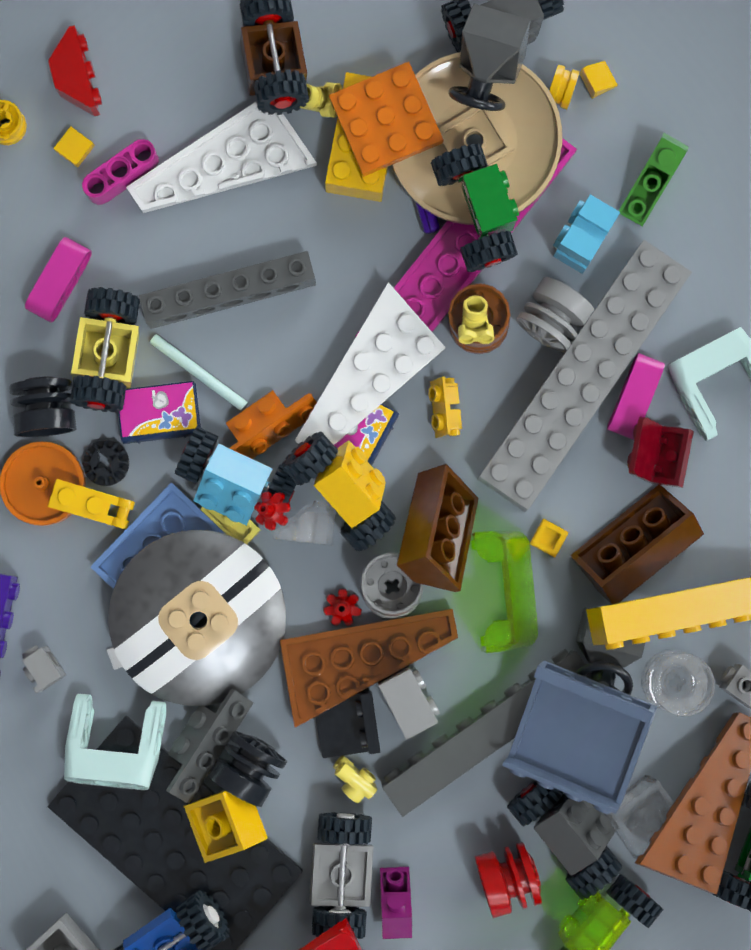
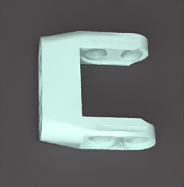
M742 327L668 365L677 393L699 434L705 441L718 435L716 420L696 383L738 361H741L751 380V339Z
M77 694L65 745L64 780L79 784L148 790L159 759L166 719V703L152 701L146 709L138 754L87 749L95 712L92 706V696L89 694Z

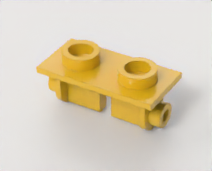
M445 377L430 381L428 396L432 402L433 415L431 425L435 431V438L446 435L459 436L460 430L463 429L460 409L451 410L450 405L460 403L458 383H455L454 378Z

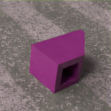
M409 867L380 868L383 939L412 938Z

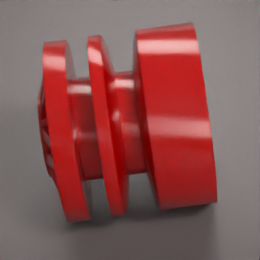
M523 842L516 844L518 858L513 859L509 846L504 847L505 862L499 863L493 851L474 856L493 919L512 913L511 898L516 897L522 909H527L525 894L530 893L534 906L542 904L539 875L534 860L526 850Z

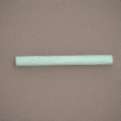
M159 335L153 336L150 344L240 411L244 410L248 404L246 400Z

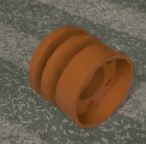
M481 283L468 285L458 291L451 301L448 312L450 333L455 343L466 352L474 354L490 353L500 347L507 337L510 323L509 304L504 295L493 286ZM470 296H481L487 301L488 322L494 329V341L489 344L479 342L462 344L458 340V327L462 325L463 302Z

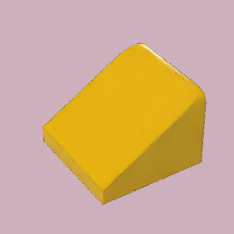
M605 61L585 66L580 71L579 75L592 99L618 86Z

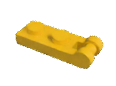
M56 479L47 507L126 530L129 525L127 518L130 510H133L135 502ZM111 504L119 506L116 517L108 515Z

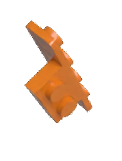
M272 390L226 422V425L238 441L229 449L251 459L264 453L273 444L287 437L292 431L307 421L317 404L311 393H308L288 408H285Z

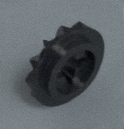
M104 439L93 443L85 451L82 462L85 475L93 483L101 486L117 484L126 476L129 469V456L126 450L119 443ZM99 453L106 458L116 456L110 462L112 473L104 467L95 469L101 463Z

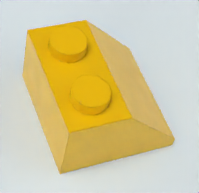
M226 790L184 806L204 863L243 851L268 839L256 806L232 795Z

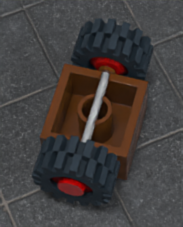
M240 0L239 5L243 22L240 45L249 96L256 95L258 110H261L264 114L268 112V115H273L274 113L282 115V112L289 114L292 113L293 109L295 111L300 110V106L305 107L306 103L309 102L306 85L307 68L298 21H294L291 0Z

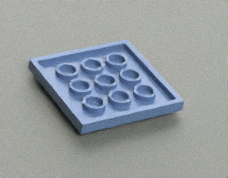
M171 482L92 564L91 568L114 589L119 576L127 564L152 542L164 536L188 530H209L225 533ZM202 612L193 613L189 620L190 624L196 627L206 615Z

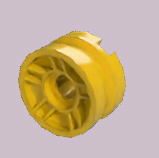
M558 64L549 91L555 103L559 104L560 108L567 110L580 71L575 69L568 71L565 70V66Z
M0 100V122L3 119L10 121L0 126V145L9 146L16 144L23 138L26 133L27 123L24 115L14 103L8 100Z

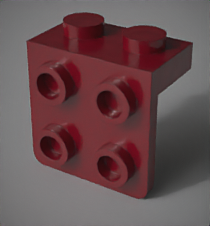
M639 417L638 423L633 429V449L627 460L629 474L651 484L683 488L694 431L685 428L662 426L647 417Z

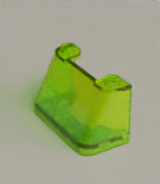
M518 531L474 532L470 540L471 550H476L478 555L486 560L487 563L501 562L507 615L505 620H494L487 627L485 635L480 636L481 651L494 653L531 646L538 638V622L529 540L525 534Z

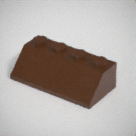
M447 464L419 472L417 475L397 566L415 583L459 592L461 591L479 498Z
M657 485L570 556L597 591L610 604L621 602L702 537L704 533L694 513L664 487Z

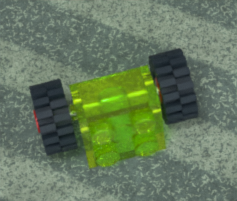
M620 874L606 893L623 908L620 909L599 890L595 895H591L587 899H579L577 910L573 915L567 914L559 924L558 928L561 930L558 932V935L566 946H563L560 950H610L632 922L628 917L632 915L649 928L664 909L637 884L635 885L623 874Z

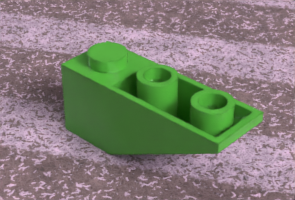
M664 133L619 209L620 214L643 227L687 153L689 146Z

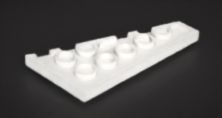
M256 101L126 188L142 212L146 213L317 166V162L284 114L277 115V113H274L273 115H268V112L264 114L261 110H258Z
M389 282L296 437L295 441L297 444L304 442L307 437L321 431L335 445L445 350L446 347Z

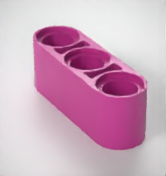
M139 139L90 172L82 182L83 191L89 200L94 204L103 205L126 190L128 185L156 168L159 163V157L153 144L148 140ZM141 152H151L147 160L140 161L137 159ZM125 167L128 169L123 177L114 176L118 168ZM95 184H104V188L100 193H91V189Z
M64 237L57 245L25 303V309L50 323L55 321L90 261L92 251Z
M640 353L636 354L610 417L607 430L634 440L633 429L638 423L639 417L646 416L665 363Z

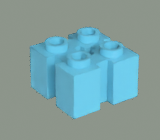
M591 194L586 202L580 200L568 220V223L572 224L571 227L565 224L553 245L557 248L553 257L583 274L620 212Z

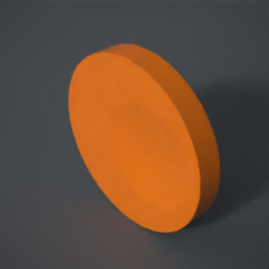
M33 442L17 449L5 462L0 475V494L7 509L19 520L38 526L54 525L72 515L47 507L55 480L59 479L85 487V474L78 459L66 448L51 442Z

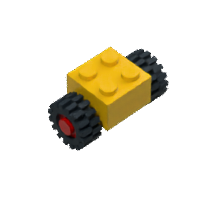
M319 431L307 437L304 442H300L299 446L291 451L292 453L287 455L286 460L283 461L282 468L300 486L310 482L311 478H316L314 487L345 520L344 526L340 529V534L356 551L366 550L370 544L372 546L376 544V540L384 537L383 534L390 530V526H393L396 519L392 511L382 501L386 484L383 474L377 468H373L368 463L364 452L359 447H355L349 440L336 448L324 433Z

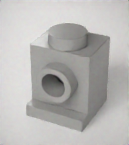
M35 645L22 654L24 658L22 661L25 664L23 668L25 675L32 683L36 681L38 684L33 688L36 693L43 692L66 676V673L48 646L38 648Z

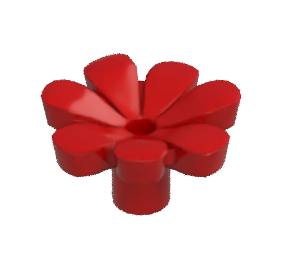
M264 492L261 494L262 502H257L254 506V509L259 512L255 518L256 522L260 525L265 524V528L270 531L275 530L276 522L282 526L288 523V518L283 513L289 512L291 507L287 502L282 503L285 499V495L282 492H277L273 496L270 492Z
M345 588L338 590L337 597L332 593L326 597L330 606H325L323 612L326 616H333L331 623L334 626L340 625L341 621H344L346 626H351L354 623L352 616H360L362 613V609L355 606L359 601V596L354 593L348 597V591ZM340 606H343L345 610L341 611Z

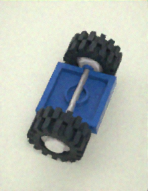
M198 891L178 905L176 909L178 913L169 908L124 939L123 943L114 950H211L227 939L230 931L227 927V920L223 918L225 915L223 911L220 912L218 909L219 905L217 902L213 903V898L210 895L207 896L206 892Z

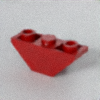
M75 25L69 26L48 60L54 86L60 97L93 116H99L98 105H102V99L98 87L93 88L91 79L96 78L91 60L86 61L84 52L89 51L85 35H79Z

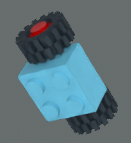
M198 426L194 429L175 470L176 475L197 484L205 469L193 500L194 502L200 504L205 509L214 510L227 516L231 521L240 522L246 526L254 511V506L259 501L262 493L267 491L273 496L277 492H282L285 495L282 503H290L295 492L296 483L284 471L282 465H279L269 486L270 482L267 480L272 468L221 444H218L213 455H211L218 436Z

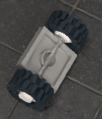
M336 812L319 814L317 839L329 843H313L309 903L311 906H318L314 907L312 917V935H316V937L347 918L356 938L362 939L365 937L367 911L359 909V907H370L374 847L369 844L371 842L372 817Z

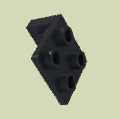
M372 691L358 693L316 716L323 758L364 752L369 754L381 753Z

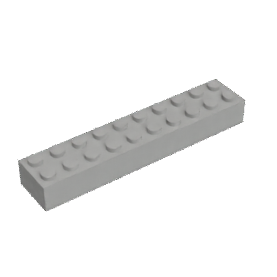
M643 240L477 480L526 512L692 272L646 240Z

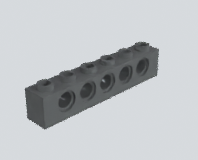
M304 251L139 295L146 324L150 329L316 286V280L309 253Z

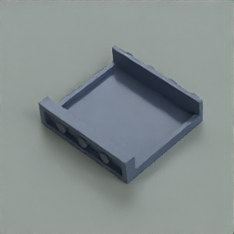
M544 660L537 666L534 675L536 680L509 756L502 766L509 768L513 775L518 777L528 776L537 780L541 787L546 789L556 788L563 791L568 798L574 801L581 802L584 800L591 803L596 810L602 813L610 814L612 812L617 814L658 706Z

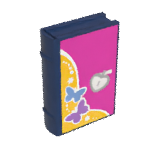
M194 381L126 389L123 410L118 412L122 443L140 444L141 442L192 436L197 426L201 428L196 383Z
M381 404L334 446L338 448L349 440L355 447H359L364 452L368 463L372 466L389 433L394 429L393 426L400 414Z

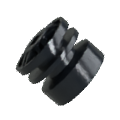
M44 376L29 378L11 384L9 386L10 394L19 396L11 400V405L25 408V411L12 416L14 436L43 437L66 434L77 430L75 411L73 409L61 408L62 404L70 402L71 393L61 392L72 389V381L66 378Z
M234 731L230 739L240 748L231 744H226L224 748L234 759L229 761L219 758L208 777L232 795L252 805L262 807L272 789L263 780V777L278 779L280 774L270 765L283 769L287 760L278 754L274 747L253 735Z

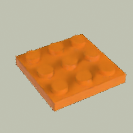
M409 61L329 95V100L363 177L438 146L444 141Z

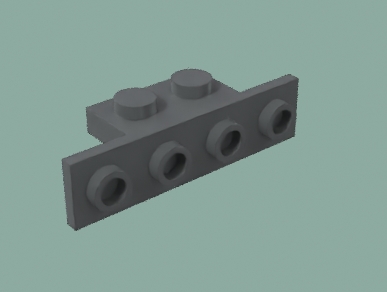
M231 688L216 713L205 706L197 707L168 752L182 766L166 789L167 792L188 804L191 802L223 752L226 744L230 741L233 732L237 730L254 702Z

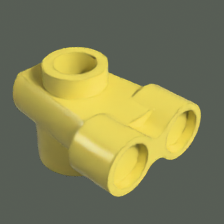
M327 82L324 86L315 87L306 83L309 102L306 103L305 107L300 106V108L320 112L322 117H337L329 100V95L342 90V85L340 83Z
M470 296L463 302L462 325L458 327V340L462 344H471L473 342L489 344L494 341V329L489 324L487 317L488 304L481 296Z
M340 756L333 766L336 770L334 775L345 782L341 787L342 791L358 804L364 797L370 799L377 791V786L374 783L376 780L375 776L364 767L359 770L345 756Z

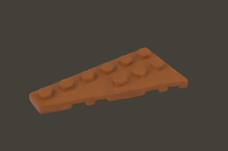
M453 609L280 640L294 727L296 728L458 639Z
M740 712L732 714L716 738L714 748L708 756L703 758L699 764L701 766L694 778L689 779L666 814L667 819L658 832H654L649 840L651 842L643 855H639L635 864L705 892L717 894L751 772V717Z

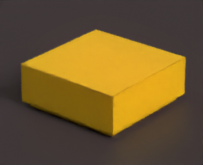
M70 126L53 149L78 168L95 145Z
M543 518L529 545L555 558L569 532Z

